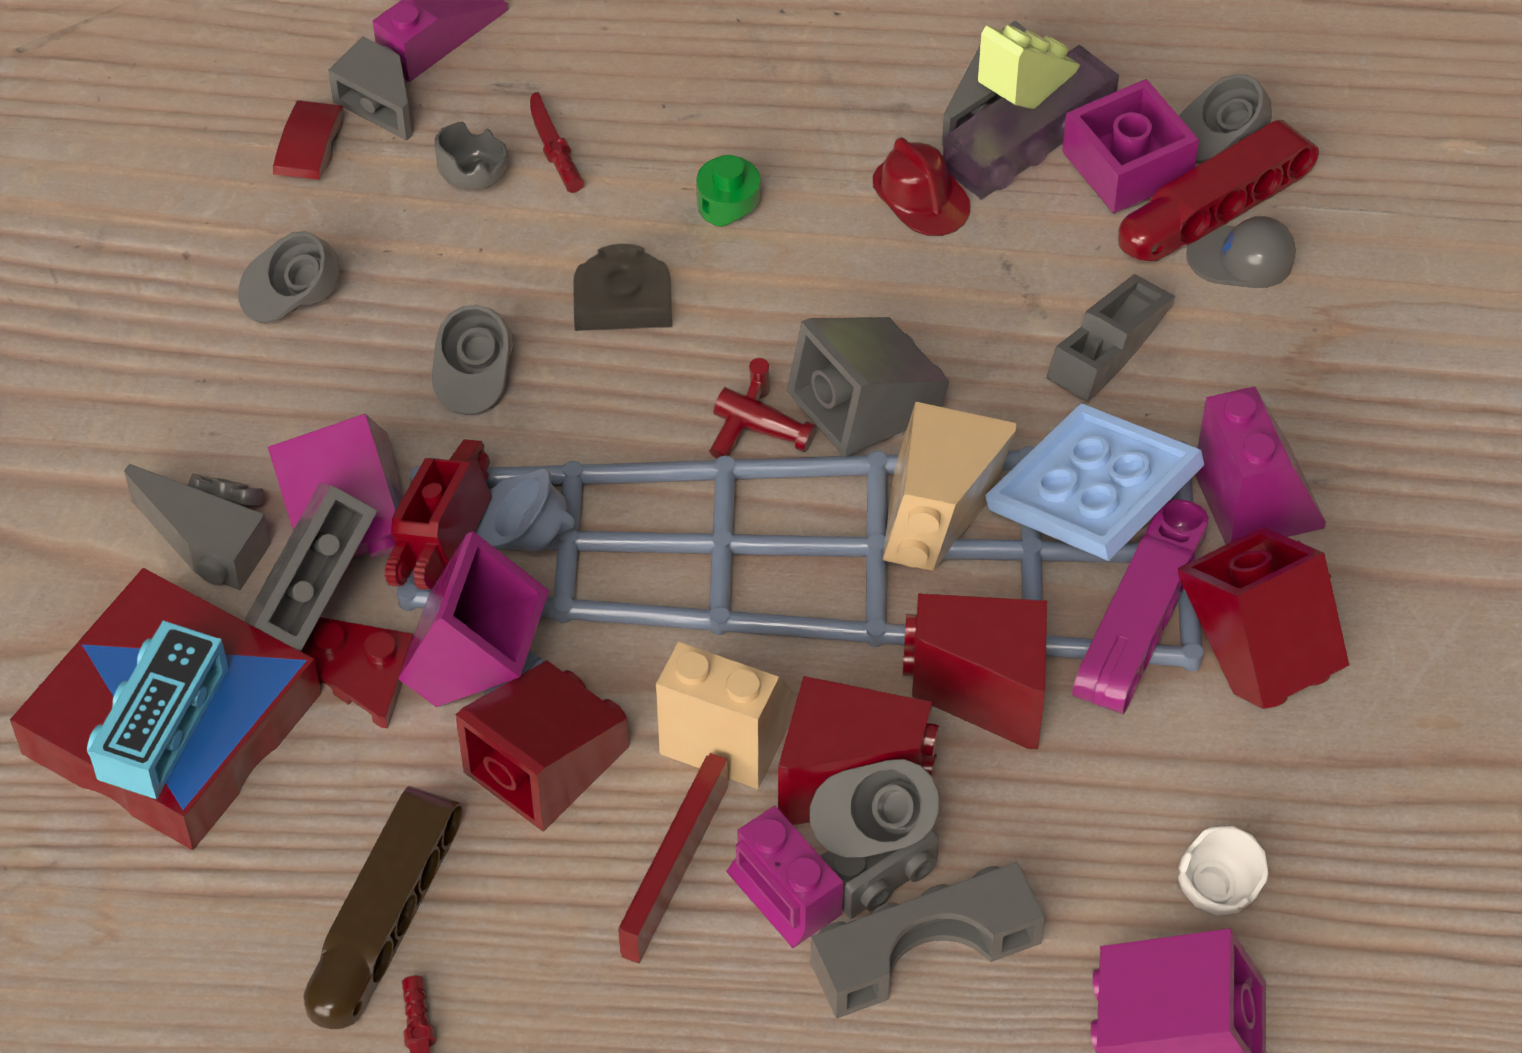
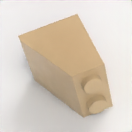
M915 402L894 468L883 561L931 571L937 567L953 543L961 537L987 504L985 495L998 482L1016 432L1017 423Z
M678 641L656 683L659 754L697 768L701 767L706 755L709 756L710 753L726 758L728 761V779L759 789L788 730L797 696L779 676Z

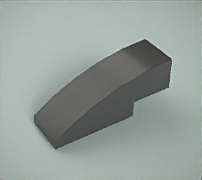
M1133 274L1085 312L1081 327L1056 346L1046 378L1089 401L1139 350L1170 309L1175 296Z

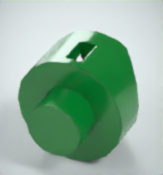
M729 154L707 161L699 169L696 177V198L699 214L705 221L715 226L723 227L751 212L761 201V179L757 168L748 160Z

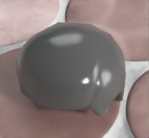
M456 122L441 128L435 137L438 171L449 184L458 188H487L497 183L509 166L506 144L493 137L490 129H485L482 134L476 135L467 129L464 122Z

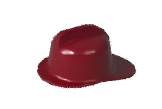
M903 137L898 138L894 143L893 150L890 151L885 161L877 167L872 176L874 190L901 222L911 230L926 236H944L956 232L966 223L970 214V200L966 192L949 173L945 158L937 148L926 143L908 142Z

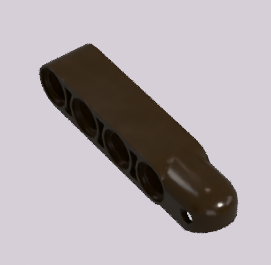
M408 786L403 791L332 924L323 944L320 961L306 985L303 995L307 1016L314 1024L327 1029H342L353 1025L360 1019L377 984L388 969L457 834L463 813L462 803L414 786Z

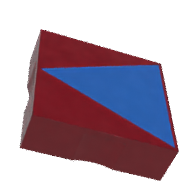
M142 568L10 718V722L22 755L81 788L89 789L111 798L127 810L132 817L194 850L240 794L246 779L262 759L277 749L321 695L314 658L249 625L155 573ZM162 621H166L222 639L229 670L157 799L97 780L87 747L94 728L99 724L103 725L111 712L113 698L118 686L123 681H128L134 672L141 646L146 639H152Z

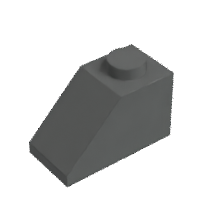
M362 36L328 70L333 103L343 105V108L407 141L412 136L400 55L388 46L379 45Z

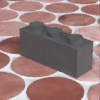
M319 483L244 622L301 651L378 510L333 485Z

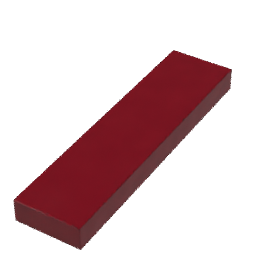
M712 753L709 756L706 755L618 928L621 957L640 964L728 789V761L726 758Z

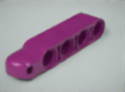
M1170 499L1153 516L1080 665L1073 685L1072 696L1123 715L1127 711L1184 590L1177 568L1194 561L1204 542L1209 517L1200 505L1183 499Z

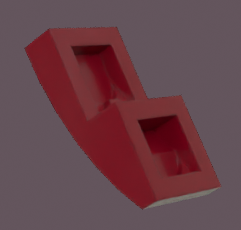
M297 100L288 117L273 164V175L320 180L332 159L331 142L343 123V105Z

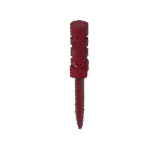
M535 92L530 98V110L534 125L544 145L543 152L550 163L553 162L566 190L570 193L578 192L583 188L584 181L570 156L571 148L565 138L559 137L540 93Z
M418 975L408 976L402 980L403 998L406 1003L404 1005L405 1015H407V1028L403 1031L404 1044L410 1050V1053H430V1046L436 1043L435 1029L429 1024V1015H427L428 1007L427 1002H425L424 978Z

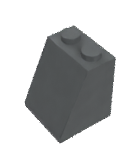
M890 317L809 318L801 321L787 393L846 457L907 430L915 402L943 407L949 380L945 377L943 371L925 356L915 345L913 339L904 333Z

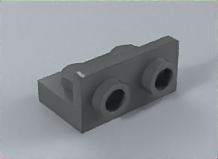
M932 829L923 840L909 847L867 857L845 858L829 851L822 854V859L843 881L842 910L850 920L866 909L873 911L885 904L893 891L909 880L917 882L926 877L933 870L938 859L939 835Z

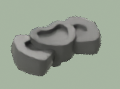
M193 473L188 483L190 487L239 504L259 506L263 501V488H248V484L222 478H210Z

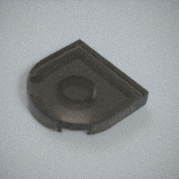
M634 244L604 246L597 250V255L577 267L573 279L575 331L672 327L671 278L669 269L663 261H659L646 253L645 248Z

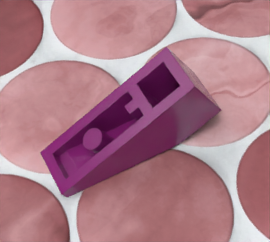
M400 0L373 20L375 43L388 46L400 55L403 77L406 81L411 82L508 11V3L504 0Z

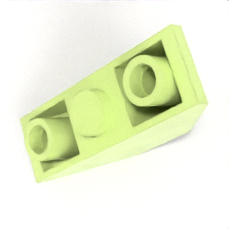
M1009 24L1006 25L1004 30L986 25L981 34L978 82L1014 105L1035 109L1077 72L1080 64L1066 56L1070 48L1052 37L1045 35L1043 38L1029 30L1023 32Z

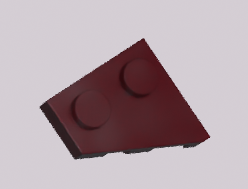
M319 617L301 650L304 654L314 658L319 683L328 685L332 689L333 694L348 705L353 701L372 715L373 723L381 728L388 729L403 684L398 678L414 637L413 633Z

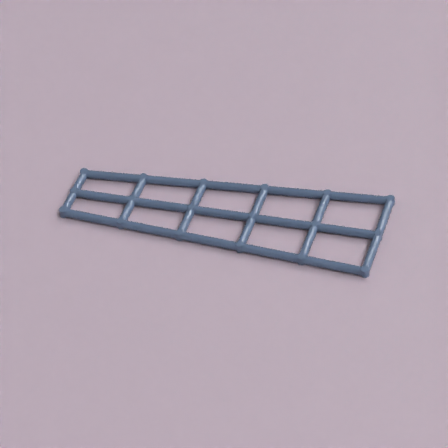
M1025 446L1021 450L1008 451L1002 471H1011L1035 447ZM873 451L869 455L846 457L735 460L730 456H721L717 460L612 464H581L577 461H569L564 465L489 467L487 469L489 473L486 482L488 488L495 487L499 482L513 476L531 473L538 469H547L551 473V484L562 485V494L567 500L566 512L575 520L573 529L555 536L542 549L557 551L554 598L547 597L541 617L555 618L560 623H567L571 620L710 630L716 635H723L727 632L867 642L872 647H880L883 644L904 645L905 625L887 623V561H883L887 529V475L894 474L899 454L886 455L882 451ZM416 466L410 471V484L420 466ZM867 475V537L733 534L735 480ZM1192 478L1173 496V499L1193 502ZM715 480L713 534L579 531L582 487L584 484ZM1020 524L1021 540L957 539L943 559L1021 560L1022 599L1043 600L1042 561L1130 563L1139 543L1127 542L1107 561L1063 541H1041V532ZM509 545L494 547L504 550H522ZM578 551L712 554L709 609L574 599ZM732 554L866 557V622L730 611ZM414 570L410 577L407 578V582L397 588L399 606L405 611L424 608L429 593L432 590L419 589L417 585H414ZM1184 589L1178 601L1181 646L1158 644L1149 664L1181 666L1185 670L1192 672L1201 667L1204 650L1202 648L1201 623ZM1046 635V656L1084 659L1093 639Z

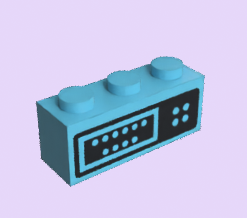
M162 621L154 637L145 640L139 651L137 666L128 681H123L118 686L113 698L111 712L103 725L99 724L94 728L89 738L87 752L91 758L97 780L154 799L158 798L229 670L222 639Z

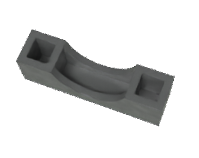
M1017 862L1001 868L990 866L978 871L971 879L951 886L946 884L936 885L925 891L921 897L901 904L887 903L877 907L870 915L848 923L838 921L825 926L818 934L811 936L810 964L837 1019L888 1000L891 972L898 960L914 947L932 941H953L975 949L990 962L1041 944L1045 915Z

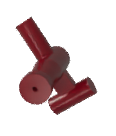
M764 358L753 359L749 365L750 386L747 394L744 395L724 387L716 400L713 413L718 417L726 419L709 450L710 454L717 459L721 456H729L744 427L759 434L795 443V449L806 452L814 439L817 425L809 421L802 424L776 408L759 401V398L766 397L770 392L769 363Z

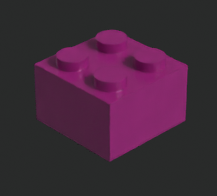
M1144 79L1066 113L1062 152L1114 214L1152 197L1161 187L1195 168L1199 139L1151 83Z

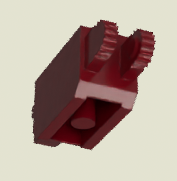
M463 439L450 459L425 458L392 517L391 534L396 544L385 564L384 577H386L388 585L401 587L407 582V578L410 577L414 570V585H417L419 589H433V586L465 535L473 531L475 532L492 500L491 493L486 484L489 476L487 469L490 459L484 451L485 446L482 441Z

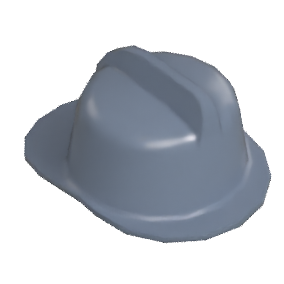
M543 468L531 473L510 477L490 490L492 500L480 520L475 533L493 547L509 545L528 552H537L545 548L555 536L573 529L575 520L566 512L567 500L565 496L551 484V473Z

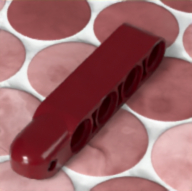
M1284 120L1273 121L1157 190L1149 203L1128 214L1122 220L1118 229L1119 247L1133 258L1149 262L1158 261L1180 247L1198 241L1220 226L1303 178L1311 171L1318 160L1319 148ZM1159 244L1157 250L1152 252L1153 247Z

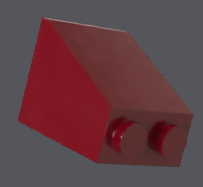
M1261 527L1177 568L1179 579L1234 695L1262 709L1276 707L1285 703L1289 696L1308 686L1322 684L1329 680L1332 674L1349 666L1324 552Z
M918 593L917 614H906L903 676H913L912 697L931 701L933 707L1022 747L1038 749L1045 696L1047 601Z
M548 660L521 674L520 678L511 680L464 706L455 714L463 773L543 832L629 748L628 718L621 707L610 699H600L586 688L584 682L575 673L569 670L563 672Z
M803 676L778 764V809L792 825L810 823V805L815 792L829 777L844 770L887 760H908L921 765L934 777L937 754L934 753L940 726L931 724L932 702Z

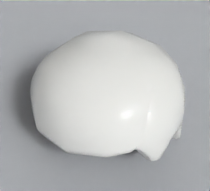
M1235 826L1210 827L1202 831L1188 847L1178 866L1180 872L1178 880L1181 891L1195 907L1216 916L1240 913L1257 898L1261 889L1266 884L1269 874L1265 850L1252 834Z

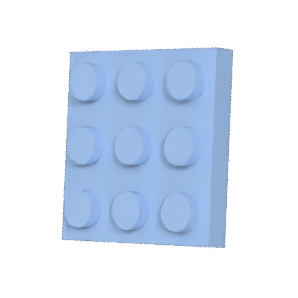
M1081 403L1001 479L985 497L990 511L1109 561L1204 466V461L1200 449Z

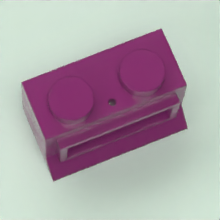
M775 805L737 830L736 858L726 872L792 948L842 915L843 881Z

